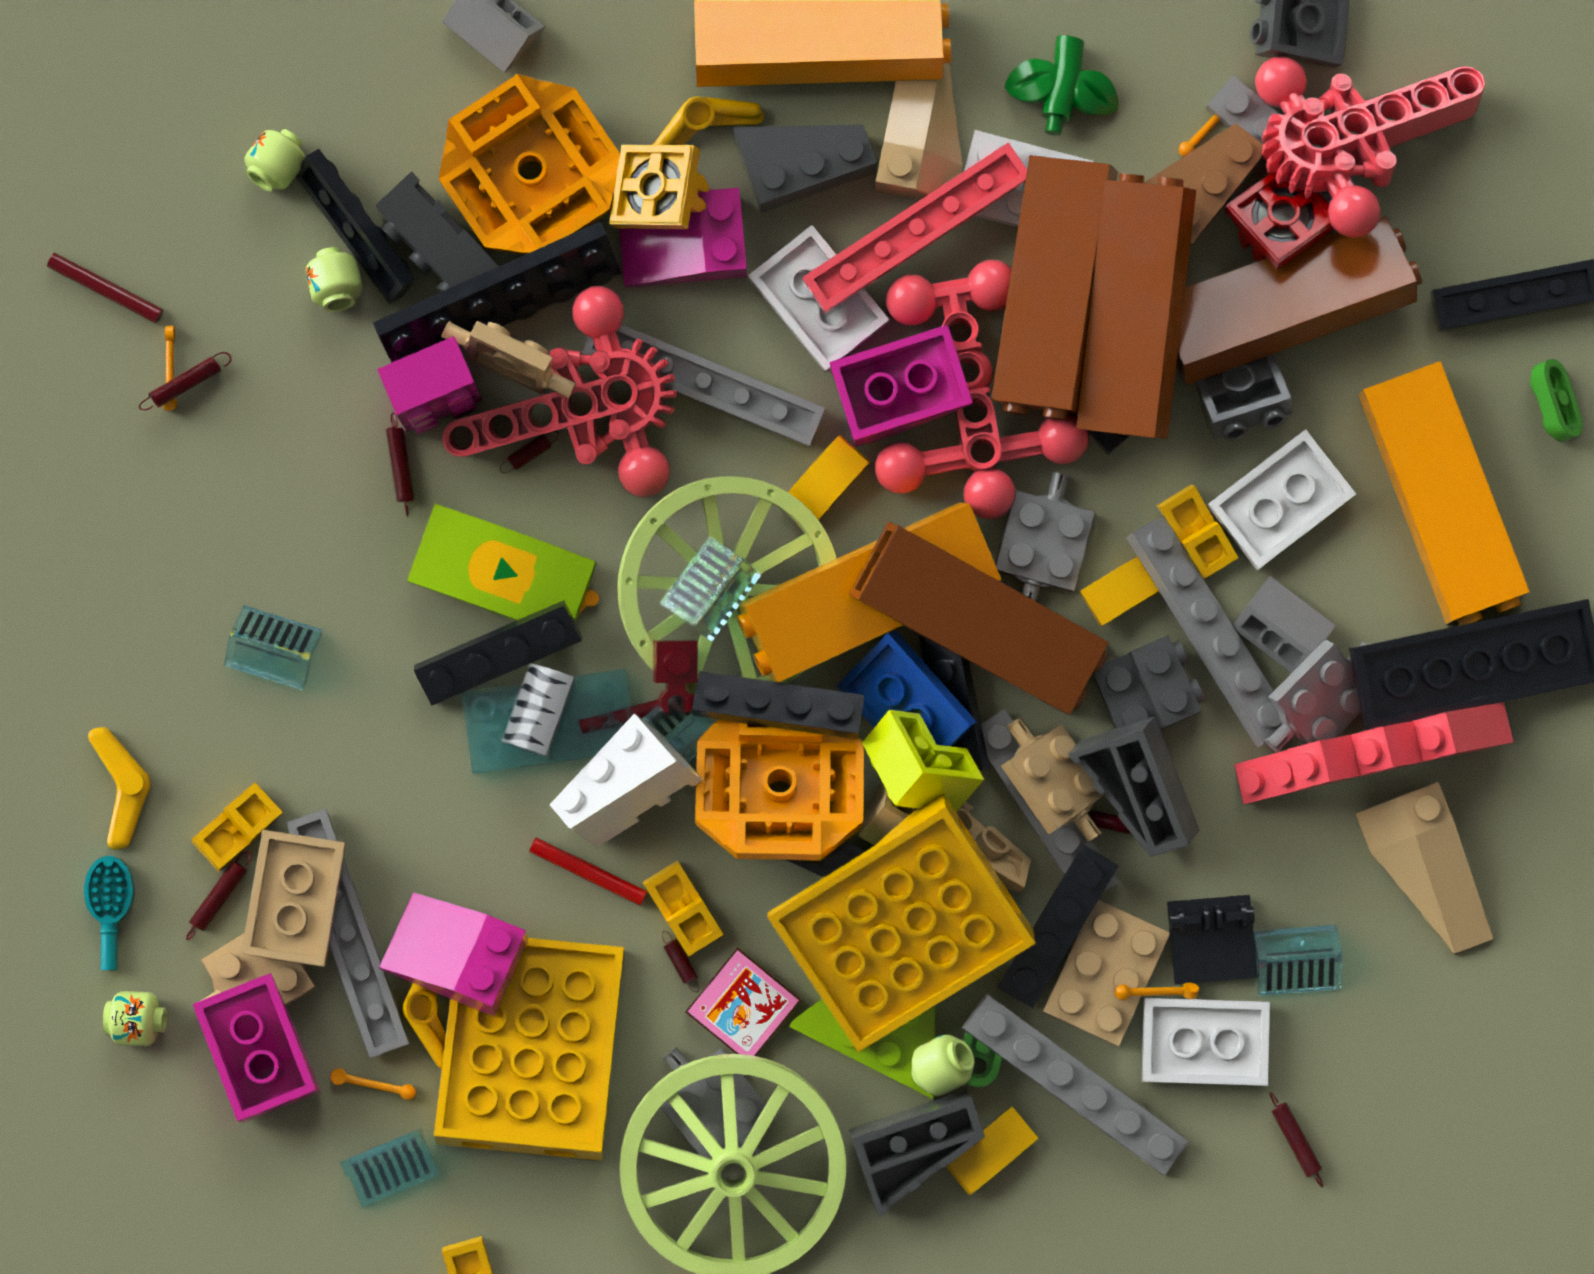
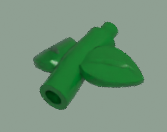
M1069 35L1057 36L1054 64L1037 58L1025 60L1010 73L1005 82L1004 89L1014 98L1030 104L1045 102L1042 117L1047 119L1045 133L1049 135H1061L1063 122L1070 121L1073 106L1082 113L1092 116H1104L1118 111V96L1109 78L1100 71L1082 70L1085 42L1078 37Z

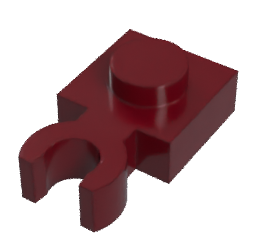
M653 640V682L665 683V689L658 698L660 711L669 712V700L676 695L682 700V711H691L692 698L685 690V683H697L698 641Z

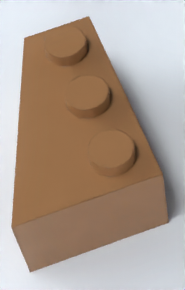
M1237 123L1144 182L1145 184L1158 185L1159 177L1177 178L1184 180L1183 187L1197 190L1190 249L1262 160L1261 151L1263 144Z

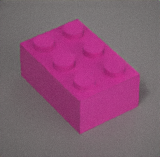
M455 336L377 369L395 413L407 432L415 430L416 434L427 432L439 425L438 419L449 414H453L454 418L467 415L477 409L475 403L482 401Z

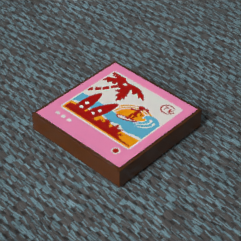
M737 947L687 1008L685 1013L735 1054L757 1056L802 1000Z

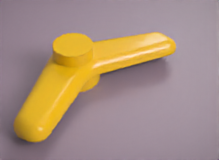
M701 96L691 97L685 101L653 145H684L696 132L708 126L760 124L764 119V114L761 106L755 102Z
M94 728L89 732L88 739L117 786V795L107 844L113 850L124 849L130 844L146 796L151 789V779L108 728Z
M412 983L402 1004V1013L435 1064L442 1069L446 1033L437 1015L438 1005L436 997L438 993Z

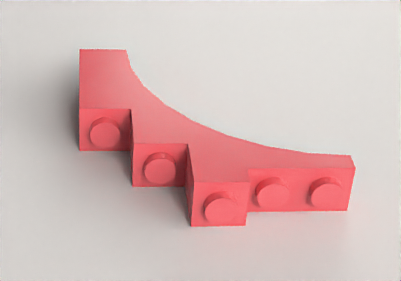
M1500 702L1445 712L1410 722L1382 726L1352 735L1319 740L1282 752L1234 764L1243 804H1249L1365 775L1477 752L1513 743L1514 741L1505 704Z

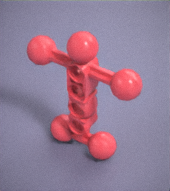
M986 260L978 263L970 271L967 278L931 284L922 276L906 274L898 277L890 284L886 292V307L889 314L897 322L916 326L926 322L934 314L936 308L942 307L944 315L942 326L948 325V327H951L953 324L962 323L969 328L971 336L968 340L964 342L953 340L960 364H972L978 371V378L966 383L972 402L984 408L986 417L978 423H972L964 417V408L956 411L955 419L960 445L922 452L916 446L907 442H895L887 445L878 454L875 461L876 477L886 490L893 493L906 494L916 490L923 483L927 475L968 468L974 473L967 479L964 486L965 503L970 504L974 515L983 519H996L1004 516L1012 508L1016 496V489L1012 479L1004 471L995 468L999 462L1044 455L1049 461L1056 464H1070L1079 460L1085 454L1089 445L1088 430L1076 429L1077 416L1068 414L1066 421L1047 418L1041 423L1038 431L999 437L994 406L989 398L991 392L989 386L993 379V367L989 358L981 351V342H976L978 324L976 319L968 313L966 302L972 301L977 307L986 311H998L1006 308L1012 270L1008 264L999 260ZM978 443H984L992 449L993 458L989 462L979 463L972 458L971 448Z

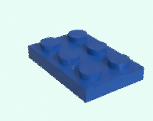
M895 629L888 632L837 684V687L842 692L865 695L862 715L873 727L879 723L888 710L920 713L937 745L953 747L977 722Z

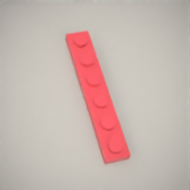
M1008 142L803 276L802 280L826 314L1023 185L1026 181L1027 169Z

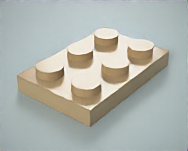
M262 829L241 954L326 967L346 849L345 842Z
M1098 900L1075 938L1042 1012L1119 1047L1142 996H1130L1126 1000H1119L1116 998L1114 990L1120 984H1125L1129 988H1146L1170 932Z

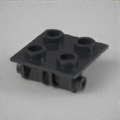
M1250 895L1167 902L1175 985L1188 982L1200 983L1258 977L1253 933L1255 915L1254 908L1251 906Z

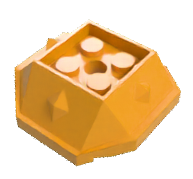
M516 74L448 120L439 182L485 250L526 255L590 226L611 211L620 153L576 88ZM528 162L540 164L542 166L541 174L531 180L523 178L520 175V169L524 164Z
M718 719L697 740L696 773L703 781L696 785L695 825L736 859L822 860L863 828L864 746L859 737L857 740ZM783 781L789 784L790 788L785 792L779 793L770 789L769 786L774 782Z

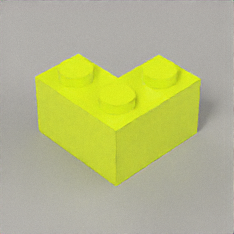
M888 710L862 742L870 758L871 765L880 776L887 790L888 797L895 806L921 808L944 794L957 812L984 780L968 749L937 745L920 713Z

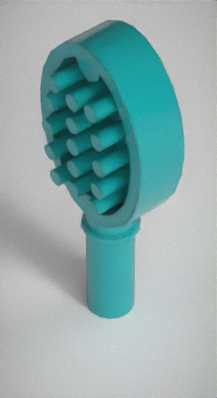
M103 856L97 859L89 868L84 882V899L91 916L100 922L101 926L99 933L101 934V970L103 971L117 970L118 923L128 916L135 896L134 879L129 867L122 860L114 856Z

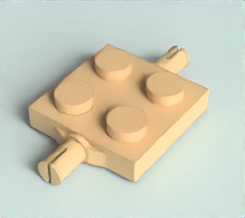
M449 321L442 333V338L446 339L455 336L458 345L464 347L463 349L468 352L469 360L543 395L546 388H549L569 399L575 389L576 382H572L554 373L555 371L551 369L552 357L547 355L548 351L543 346L529 340L522 343L510 337V332L496 323L488 322L485 325L477 321L472 331L469 332Z
M1021 717L1006 726L1021 747L1017 750L1014 757L1004 763L1001 768L1046 832L1050 834L1062 825L1074 822L1087 840V843L1102 832L1087 812L1090 811L1093 803L1104 794L1100 795L1093 786L1094 781L1079 763L1075 764L1069 757L1068 753L1076 744L1063 725L1060 724L1049 733L1037 735L1036 737L1032 735Z
M245 933L201 959L213 980L215 992L204 999L269 973H272L286 1006L317 988L308 974L305 964L241 954Z

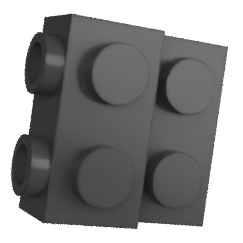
M1255 0L1256 3L1261 4L1259 19L1253 23L1250 31V40L1253 44H1256L1255 55L1267 58L1285 56L1296 61L1301 60L1334 68L1343 65L1350 0Z
M1274 354L1194 382L1200 396L1201 408L1214 439L1224 436V439L1227 441L1237 440L1247 433V428L1263 424L1265 428H1274L1283 424L1287 416L1292 414V398Z
M1169 635L1132 650L1128 654L1104 663L1098 672L1092 673L1115 728L1155 716L1160 730L1202 711L1199 703L1204 702L1205 698L1196 679L1188 681L1182 667L1188 664V659L1179 640L1172 643Z

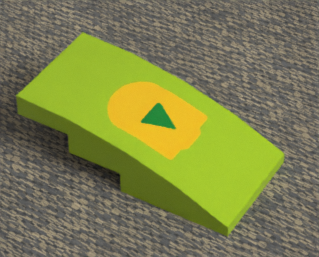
M435 503L407 581L512 621H517L565 600L576 622L597 562L533 537Z

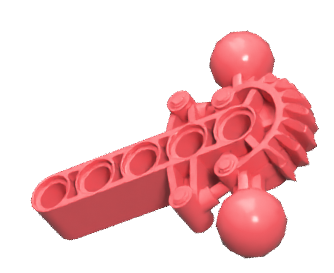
M1285 56L1271 57L1261 65L1256 73L1255 85L1257 94L1266 104L1282 108L1285 115L1272 114L1268 119L1267 128L1263 131V147L1261 152L1262 159L1267 160V173H1276L1277 185L1285 182L1290 183V194L1297 189L1304 190L1306 200L1312 195V192L1328 190L1332 196L1328 208L1332 227L1339 234L1350 238L1364 237L1380 221L1381 210L1378 198L1369 189L1358 185L1354 186L1351 176L1362 175L1363 178H1371L1372 183L1378 187L1388 186L1392 180L1397 161L1396 156L1391 153L1389 147L1472 117L1478 110L1484 91V77L1473 67H1458L1365 101L1352 86L1351 78L1348 75L1336 74L1332 78L1330 89L1319 99L1311 97L1305 100L1303 94L1306 91L1307 80L1304 68L1294 59ZM1326 109L1331 110L1332 114L1324 116V111ZM1313 145H1319V146H1321V147H1323V148H1317V147H1314Z
M603 286L589 287L581 291L576 297L572 307V317L577 329L585 336L593 338L597 352L592 355L581 354V351L558 347L549 353V356L552 357L551 369L555 371L554 373L572 382H576L575 389L570 398L568 399L566 396L554 391L457 419L449 423L444 429L442 435L443 444L452 455L461 457L567 427L577 460L582 464H590L609 448L608 444L615 439L622 440L626 453L620 460L618 476L623 488L631 495L637 497H652L660 493L667 485L670 477V465L662 452L657 448L649 446L645 428L651 423H654L661 429L667 425L666 421L659 416L660 411L666 414L674 412L675 408L665 404L664 398L677 397V391L673 389L665 390L664 383H670L676 378L674 374L662 377L659 371L669 364L667 359H662L656 364L651 361L658 351L657 348L651 347L645 355L640 353L643 347V340L636 339L632 350L621 348L617 330L624 318V305L620 297L613 290ZM580 365H590L600 379L586 382L579 370ZM622 380L630 385L632 396L627 403L621 404L612 398L610 389L615 381ZM576 392H584L592 400V408L586 415L576 413L571 406L572 396ZM537 403L546 404L552 411L553 417L547 426L538 425L532 418V410ZM503 414L511 419L513 430L508 437L498 436L494 432L492 423L497 415ZM611 415L609 432L603 436L598 435L597 419ZM458 426H465L471 430L473 442L469 448H461L456 445L453 434Z

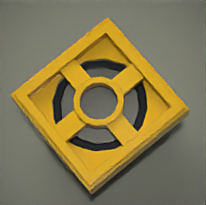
M621 145L609 224L614 228L688 229L689 218L692 212H700L706 209V203L698 197V193L709 191L705 177L697 172L700 149L694 145Z

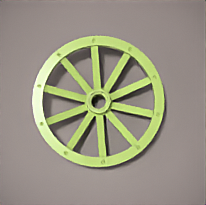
M719 476L701 479L674 490L656 503L641 519L629 538L622 556L618 575V603L622 622L630 642L647 666L653 670V640L662 639L693 616L681 608L646 632L639 612L637 588L676 590L679 587L683 591H692L681 583L685 579L710 596L708 600L701 596L696 598V600L704 604L702 609L691 602L687 604L688 607L697 613L710 606L698 640L697 681L699 671H703L717 627L724 612L742 677L776 682L770 680L768 675L765 677L756 676L746 637L742 633L737 621V616L739 615L738 603L747 600L748 596H756L778 586L750 583L749 580L809 546H812L819 566L837 559L828 534L815 515L801 501L783 489L764 481L747 477ZM737 493L758 497L759 500L730 558L735 562L734 566H730L712 554L713 561L729 571L727 575L702 560L698 553L664 523L676 511L702 498L710 546L726 556L715 495ZM772 504L787 513L803 530V535L741 569ZM656 533L696 569L703 576L704 580L714 587H717L718 582L694 567L696 562L720 578L730 576L734 582L732 594L722 599L719 597L717 590L713 592L692 578L638 575L644 552L654 534ZM804 671L792 677H789L779 683L788 684L794 679H796ZM685 683V690L695 695L697 683Z
M722 1054L692 1061L666 1075L649 1090L636 1107L627 1125L621 1146L620 1182L624 1201L632 1221L641 1235L658 1253L677 1266L696 1274H769L786 1267L808 1252L829 1228L837 1213L845 1188L846 1155L839 1125L824 1098L807 1080L793 1070L777 1062L753 1055ZM733 1074L751 1075L778 1084L741 1147H738ZM721 1075L725 1148H722L678 1093L679 1090L698 1080ZM791 1092L805 1104L819 1125L753 1156L752 1154L788 1093ZM666 1100L709 1152L712 1159L642 1138L651 1118ZM825 1138L829 1156L827 1182L758 1170ZM638 1151L708 1172L709 1174L641 1195L637 1178ZM731 1163L739 1164L745 1169L743 1176L737 1180H729L721 1172L726 1165ZM754 1185H763L823 1197L813 1217L798 1233ZM714 1187L677 1241L661 1229L647 1209ZM742 1195H745L787 1241L785 1244L767 1253L745 1258ZM725 1196H728L733 1259L715 1258L690 1250L689 1247Z

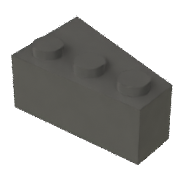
M863 124L733 127V138L761 213L876 173L877 161Z
M412 171L375 205L382 220L385 222L381 227L383 232L395 245L398 246L403 241L413 251L409 259L424 275L432 271L438 277L441 283L437 288L441 292L499 267L465 229H462L446 212L447 209L440 201H435L419 184L420 180Z
M1155 716L1081 739L1068 753L1075 764L1079 763L1094 781L1093 786L1100 795L1104 794L1119 812L1117 815L1150 857L1188 846L1200 831Z
M967 1089L849 1130L878 1217L886 1213L889 1207L906 1194L912 1193L920 1187L923 1181L940 1168H945L985 1137L972 1097Z

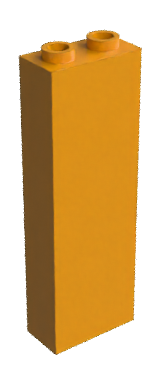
M694 0L697 87L943 79V63H951L950 38H942V28H949L948 3L941 4V0Z
M1441 361L1363 389L1358 395L1446 625L1458 621L1459 625L1478 622L1483 619L1481 612L1493 607L1497 608L1498 613H1502L1522 605L1520 597H1523L1530 591Z
M959 502L904 528L994 579L1002 580L970 504ZM878 540L738 603L741 615L737 616L738 624L746 639L752 637L758 652L753 654V658L763 677L768 675L770 680L779 683L902 626V624L849 596Z

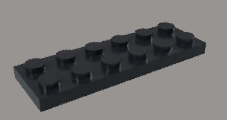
M600 221L373 322V325L392 363L446 340V338H442V333L449 321L469 332L472 331L477 321L485 325L488 322L504 326L518 319L530 318L538 310L551 304L568 301L576 293L589 287L604 285L612 277L621 274L608 236Z
M1589 599L1349 648L1365 730L1414 721L1445 712L1489 705L1594 683V623Z

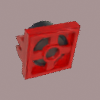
M1270 173L1225 205V213L1239 227L1238 237L1241 246L1244 249L1250 245L1252 246L1253 259L1258 262L1267 258L1278 270L1334 230L1331 225L1328 214L1329 203L1319 192H1312V195L1307 200L1304 190L1297 189L1290 194V183L1285 182L1277 185L1276 173Z

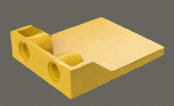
M944 794L908 815L874 847L767 912V918L858 1052L1036 944L1032 926Z
M527 938L528 943L494 1017L450 999L434 1129L436 1145L602 1161L624 947Z

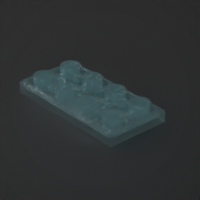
M626 669L573 676L576 682L548 758L501 742L522 683L462 692L472 773L478 774L593 758L625 724L614 719V712L626 709L627 721L632 716ZM596 716H608V721L599 730H595L594 724L588 725L589 732L583 733L580 729L579 721Z

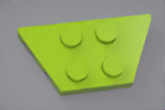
M820 999L791 1021L790 1028L933 1099L934 1095L926 1092L915 1083L911 1070L914 1051L922 1044L935 1038L934 1006L860 1052L856 1050L823 999Z

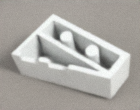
M633 714L553 800L550 806L572 831L596 847H599L640 821L638 815L656 804L660 807L671 801L670 795L687 784L694 787L702 782L703 779L662 733L636 714Z

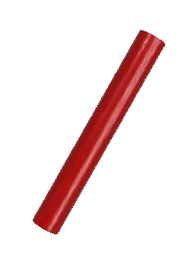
M537 837L529 849L530 853L639 906L642 905L648 892Z

